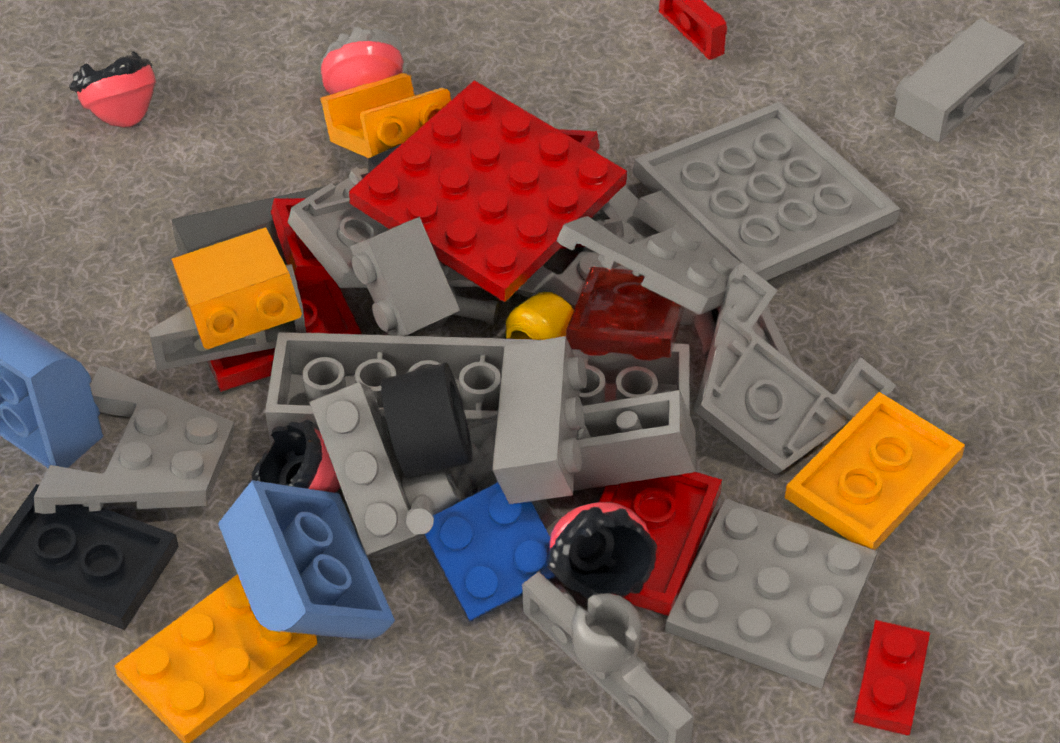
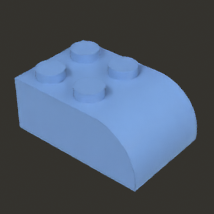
M0 311V436L47 468L49 465L68 468L103 437L98 418L100 411L94 402L90 388L91 377L79 361Z
M252 480L218 522L251 609L259 623L268 630L369 640L382 635L395 622L339 493Z

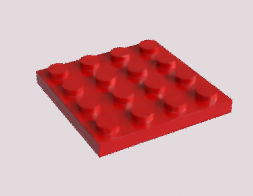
M474 80L350 189L349 201L352 206L388 229L420 217L440 262L506 302L562 247L556 240L563 225L586 216L592 218L626 185L627 170Z

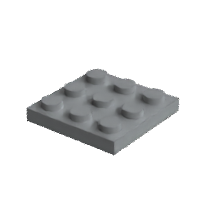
M725 498L666 620L665 631L822 689L874 567L878 551Z

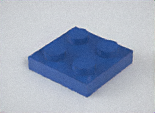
M499 482L435 514L432 529L424 534L469 622L523 595L522 584L536 573L540 572L549 581L556 578L554 573L547 567L551 537L532 502L509 504Z

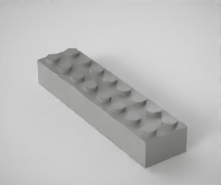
M278 332L265 410L270 445L274 442L271 436L272 430L278 426L286 427L290 422L301 423L309 419L313 422L314 428L319 430L309 402L358 382L372 389L390 437L382 401V379L447 363L453 373L460 393L470 433L473 457H476L496 438L504 346L539 340ZM568 341L574 357L581 356L586 368L587 385L586 388H581L579 392L582 406L680 390L689 412V344Z

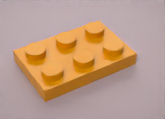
M878 392L786 485L784 498L849 541L876 550L958 463L963 456L965 444Z
M237 574L114 665L117 676L183 743H191L316 646L317 638L316 635L271 631L262 626L251 609Z

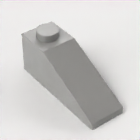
M292 264L285 266L289 271L302 315L299 319L211 349H205L188 306L149 330L157 371L275 348L278 332L306 333L303 306Z

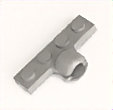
M540 572L522 584L523 613L659 743H691L694 716L690 707L680 695L675 692L668 693L653 679L648 666L637 657L641 645L642 625L638 611L629 601L621 596L609 593L593 595L588 599V612H586L580 605L577 607L574 598L566 588L559 584L554 586Z

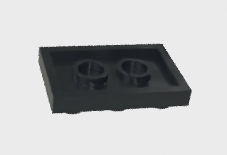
M36 484L0 534V583L125 630L178 549L179 545L176 534L102 508L101 511H89V507H85L83 504L55 505L56 513H36L34 495L39 487Z

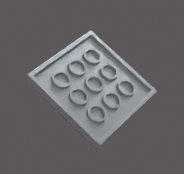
M780 102L636 158L632 172L652 193L662 191L740 263L743 262L765 281L897 223L901 210Z

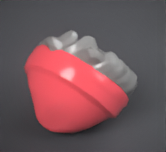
M356 27L350 36L341 33L337 41L330 44L321 60L320 73L325 90L330 94H334L403 73L404 61L401 41L399 37L377 28L371 31Z

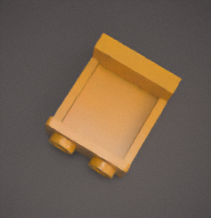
M401 73L380 81L324 96L320 99L330 142L370 158L404 143L451 101L449 90L445 88H438L415 96L411 75Z
M266 227L171 259L186 304L190 308L205 349H211L299 319L302 315L289 271Z

